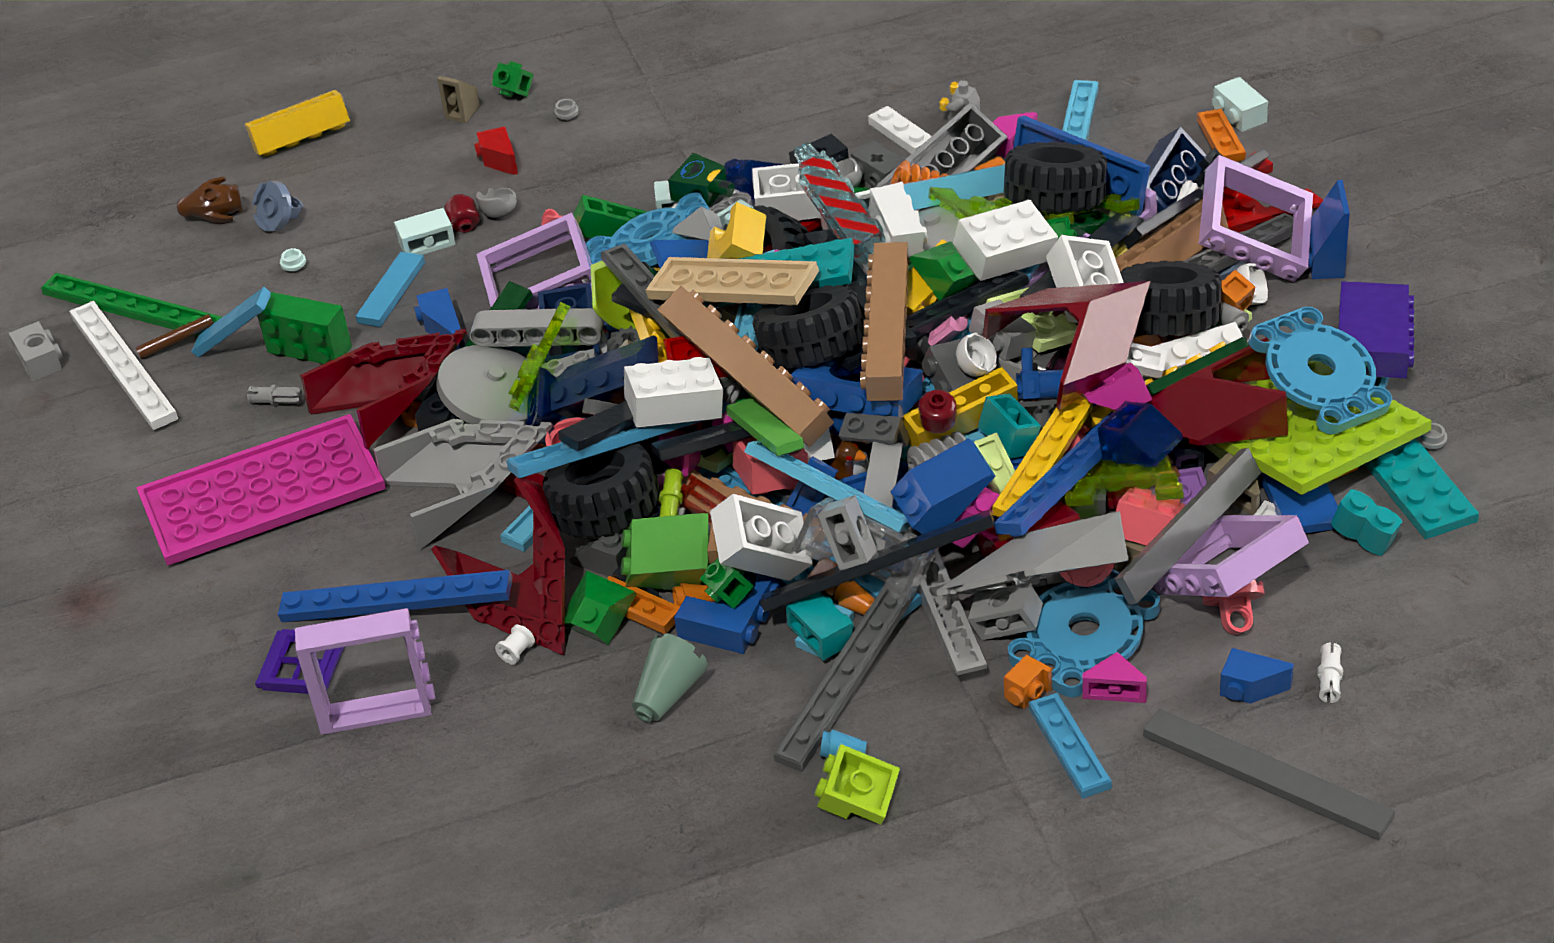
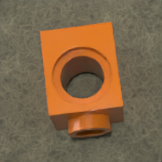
M1234 270L1222 280L1221 301L1244 311L1252 304L1256 286L1237 270Z

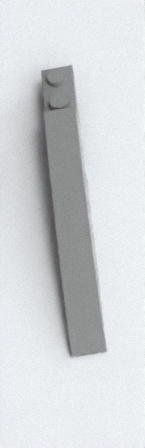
M911 525L908 530L897 532L888 527L894 545L922 535L921 532L913 529ZM937 548L904 560V568L911 582L918 584V593L922 597L921 605L956 675L986 669L987 663L957 594L937 597L936 590L951 581Z

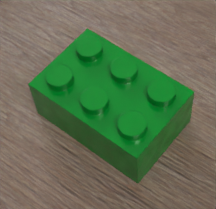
M271 292L264 311L257 315L267 353L325 364L348 353L352 348L341 305Z

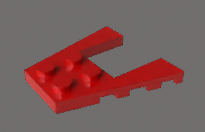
M1266 159L1257 171L1264 174L1273 172V163ZM1227 188L1223 191L1222 206L1228 227L1234 232L1247 231L1256 227L1257 223L1268 221L1283 213L1291 214L1272 205L1266 208L1254 198L1233 189ZM1308 188L1304 189L1313 193L1312 208L1318 209L1323 199Z

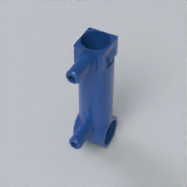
M1022 348V371L1016 373L1018 398H1035L1037 400L1057 399L1060 379L1064 369L1035 371L1033 370V349Z

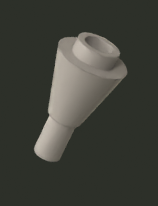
M1221 301V323L1226 325L1236 322L1240 332H1243L1248 325V313Z

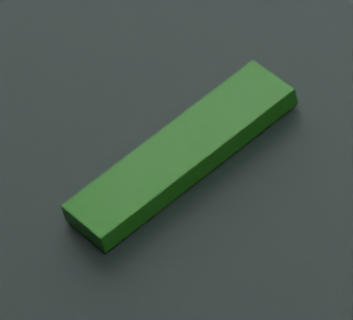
M753 398L726 406L727 415L775 455L781 456L804 448L801 436Z

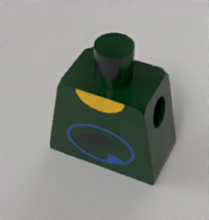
M692 153L668 179L670 200L674 202H679L687 194L697 192L701 194L707 206H710L719 195L730 198L734 192V183L726 179L725 167L696 153Z

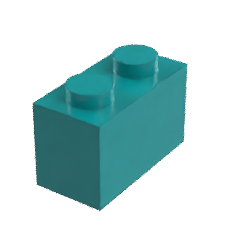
M1011 394L987 396L978 423V427L987 436L995 433L998 434L1009 458L1025 456L1036 440L1041 427Z
M821 592L786 604L787 625L822 660L841 651L852 635L854 626L850 617L847 614H842L835 607L833 601L828 596L825 597Z

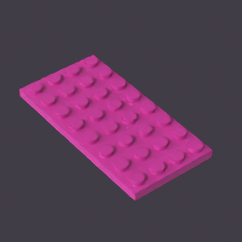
M351 414L136 487L167 566L386 489L384 480L369 450L364 447L363 438Z

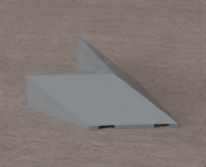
M451 419L373 448L378 470L385 485L456 488L460 494L410 514L418 548L420 550L491 494L511 473L508 470L506 460L530 452L553 427L552 422H541L540 426L525 425L524 421L480 420L479 424H464L463 419Z
M1120 511L1027 532L1022 536L1015 537L936 590L937 597L960 593L961 595L975 594L1004 588L1007 585L1013 586L1030 582L1033 588L1067 583L1059 574L1061 572L1129 561Z

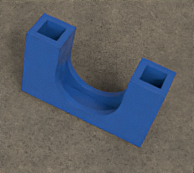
M834 359L810 367L804 366L796 369L791 374L793 376L791 382L795 385L801 382L812 393L809 397L813 401L818 397L830 410L902 418L922 397L923 370L904 367L903 400L867 401L866 389H861L860 382L841 379L842 366Z
M746 571L744 574L753 581L755 587L734 609L728 604L714 603L686 596L674 616L677 637L745 654L750 643L753 644L755 642L761 623L766 622L769 616V611H764L760 603L762 594L781 588L784 582L779 578Z

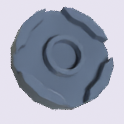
M268 181L267 183L259 184L254 193L252 204L257 205V215H254V219L257 225L264 231H280L286 226L289 218H297L303 207L302 202L290 196L288 189L280 181Z

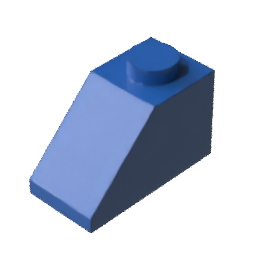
M1232 648L1221 672L1220 696L1251 704L1288 691L1292 687L1294 664Z

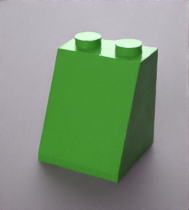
M698 513L632 519L628 530H623L622 547L626 548V557L622 558L621 575H626V586L673 590V587L680 586V583L700 585L702 580L699 578L708 567V514Z

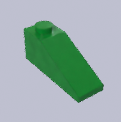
M582 195L573 216L584 238H594L597 236L612 237L625 223L649 211Z

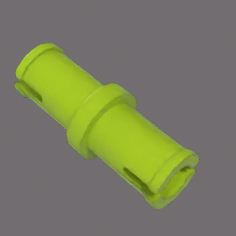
M668 469L664 475L663 490L659 494V502L661 503L659 517L678 515V508L683 500L681 486L684 475H682L680 470Z

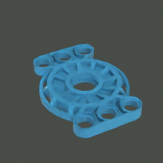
M695 192L682 197L676 208L656 209L641 214L621 226L612 237L597 236L588 240L585 244L591 262L595 264L602 261V251L625 243L641 262L645 261L649 266L656 265L658 262L650 242L653 240H686L672 233L673 228L701 206L708 210L710 209L701 194Z
M1308 306L1302 307L1254 326L1248 339L1249 345L1257 352L1266 353V369L1275 387L1280 391H1285L1286 397L1297 404L1310 409L1320 410L1316 425L1322 432L1337 434L1387 413L1392 402V395L1387 389L1374 386L1376 368L1371 355L1354 337L1334 327L1321 325L1323 315L1318 309ZM1302 318H1310L1315 321V324L1305 323ZM1279 327H1289L1293 332L1285 333ZM1256 335H1264L1270 341L1262 342L1257 339ZM1318 361L1325 363L1334 373L1326 376L1318 375L1310 370L1307 362ZM1366 366L1368 367L1370 376L1366 375ZM1378 397L1385 404H1376L1370 398ZM1347 407H1356L1361 411V414H1354ZM1324 416H1333L1338 420V423H1330L1325 420Z
M1114 569L1103 582L1091 587L1077 586L1069 582L1057 585L1039 596L1045 605L1041 609L1036 630L1027 631V638L1015 639L1008 645L1009 662L1014 667L1022 659L1015 656L1014 653L1021 649L1030 652V657L1043 664L1050 663L1055 666L1052 670L1053 690L1066 697L1080 696L1083 694L1082 678L1084 672L1116 652L1126 660L1133 655L1140 645L1143 636V620L1153 619L1160 613V597L1158 593L1150 589L1138 603L1128 604L1124 595H1118L1113 592L1116 588H1119L1115 578L1120 574V572ZM1142 601H1151L1154 603V606L1142 608L1138 604ZM1080 620H1090L1099 624L1097 631L1090 635L1075 634L1069 626ZM1138 626L1137 634L1134 636L1132 630ZM1074 677L1079 679L1080 682L1077 685L1069 686L1064 683V680Z

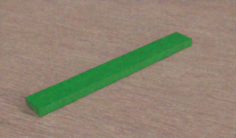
M55 273L41 287L43 295L79 305H85L94 301L102 311L172 330L207 314H210L214 323L222 318V316L60 273Z

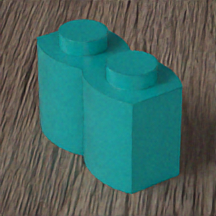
M1351 489L1340 501L1331 525L1340 534L1357 540L1367 551L1383 556L1392 545L1403 521L1390 509L1376 505L1366 494Z

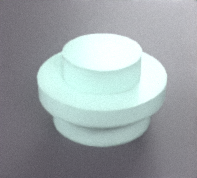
M288 249L281 255L280 265L286 271L296 272L306 264L305 255L299 249Z

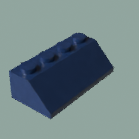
M1181 126L1161 138L1145 164L1150 165L1146 188L1156 192L1157 214L1177 201L1183 184L1188 180L1194 183L1193 180L1203 171L1198 164L1207 155Z
M585 283L538 292L539 309L593 308L591 284ZM599 343L594 345L543 346L545 363L552 359H561L574 355L576 352L595 349L597 356L600 355Z
M653 335L568 366L550 384L551 412L567 418H580L589 415L582 413L585 398L614 404L626 401L624 397V367L634 366L639 363H658L657 337Z

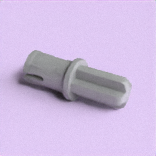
M273 384L271 387L250 386L247 391L253 392V394H247L250 404L271 403L272 406H277L279 403H300L303 398L301 388L279 387L277 384Z

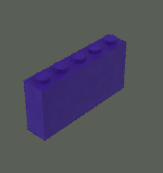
M1341 281L1338 329L1354 337L1366 348L1373 359L1376 377L1407 379L1408 368H1413L1414 295H1409V285ZM1366 366V375L1370 376L1368 367Z

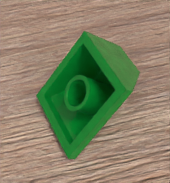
M952 241L914 254L909 258V261L938 300L980 281Z
M586 570L565 609V627L609 646L637 593Z

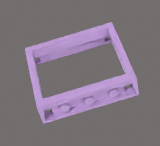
M1218 155L1205 171L1199 244L1247 264L1254 263L1256 264L1255 267L1295 282L1308 268L1313 193ZM1223 186L1294 214L1291 254L1220 226Z
M572 213L477 253L491 307L498 298L492 273L570 239L573 240L580 266L529 287L528 289L531 290L533 296L523 310L539 309L538 292L585 284L582 280L587 277L590 281L586 283L591 284L592 262L582 231Z
M1222 515L1153 586V589L1158 594L1229 597L1309 542L1297 515ZM1229 547L1241 548L1217 565L1205 564Z
M408 608L295 628L296 653L321 735L431 715L430 700L435 699L433 684H427V681H430L428 663L421 662V660H425L422 641L416 642V639L420 638L417 620L411 621ZM404 636L417 689L330 704L315 652Z

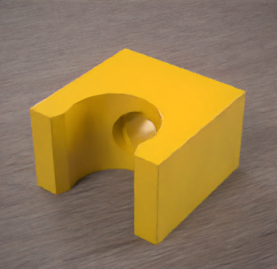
M736 202L731 208L730 221L726 231L715 226L710 231L707 258L739 259L756 254L761 255L763 251L766 214Z

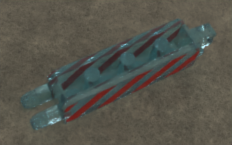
M809 142L794 149V155L799 163L798 182L836 237L839 240L852 238L855 245L854 257L864 256L868 261V254H873L874 243H882L883 228L876 218L872 219L868 213L869 210L865 201L862 198H857L852 183L848 178L842 177L839 166L834 158H829L824 150L818 152Z

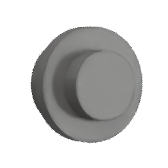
M562 99L556 103L554 113L557 118L568 121L579 113V109L574 100Z
M1432 423L1431 431L1417 437V440L1425 448L1439 449L1447 443V433L1442 425Z

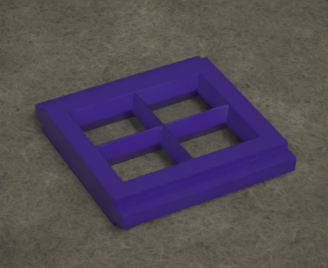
M282 629V631H277L256 680V688H262L266 691L309 694L305 680L297 679L301 671L298 657L285 656L289 644H296L295 630ZM344 647L325 650L322 659H317L326 691ZM281 664L297 665L291 679L276 678Z

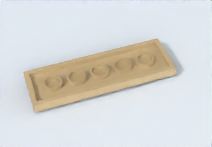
M668 257L645 291L648 299L666 301L682 286L689 293L695 290L705 301L712 303L732 302L737 304L757 303L762 305L783 304L791 306L798 305L819 272L816 261Z

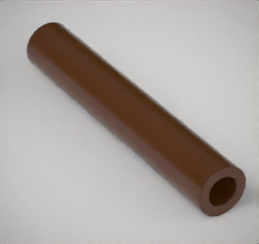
M207 314L137 346L136 350L140 358L143 359L206 330L214 322L210 314Z

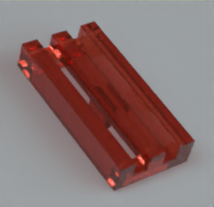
M691 474L688 478L690 481L688 485L684 483L681 486L683 490L681 492L683 495L681 504L695 514H708V522L711 524V514L689 501L687 497L689 495L710 509L715 508L717 504L695 491L696 487L720 503L727 499V497Z

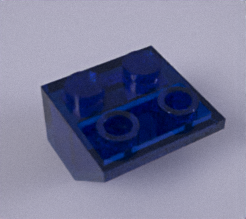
M1125 401L1097 428L1102 460L1115 461L1118 464H1139L1143 467L1156 466L1183 438L1182 433L1149 403Z

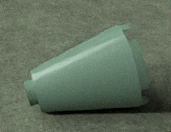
M664 633L662 638H659V634L655 635L651 642L632 703V707L635 710L634 713L639 719L645 722H651V720L658 721L705 673L708 667L707 659L703 654L700 658L694 654L693 651L696 647L691 643L671 634Z

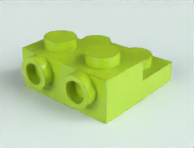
M840 744L835 755L829 753L822 771L828 774L826 779L821 778L816 787L814 796L819 798L817 807L845 819L848 818L850 813H854L881 825L886 816L900 768Z

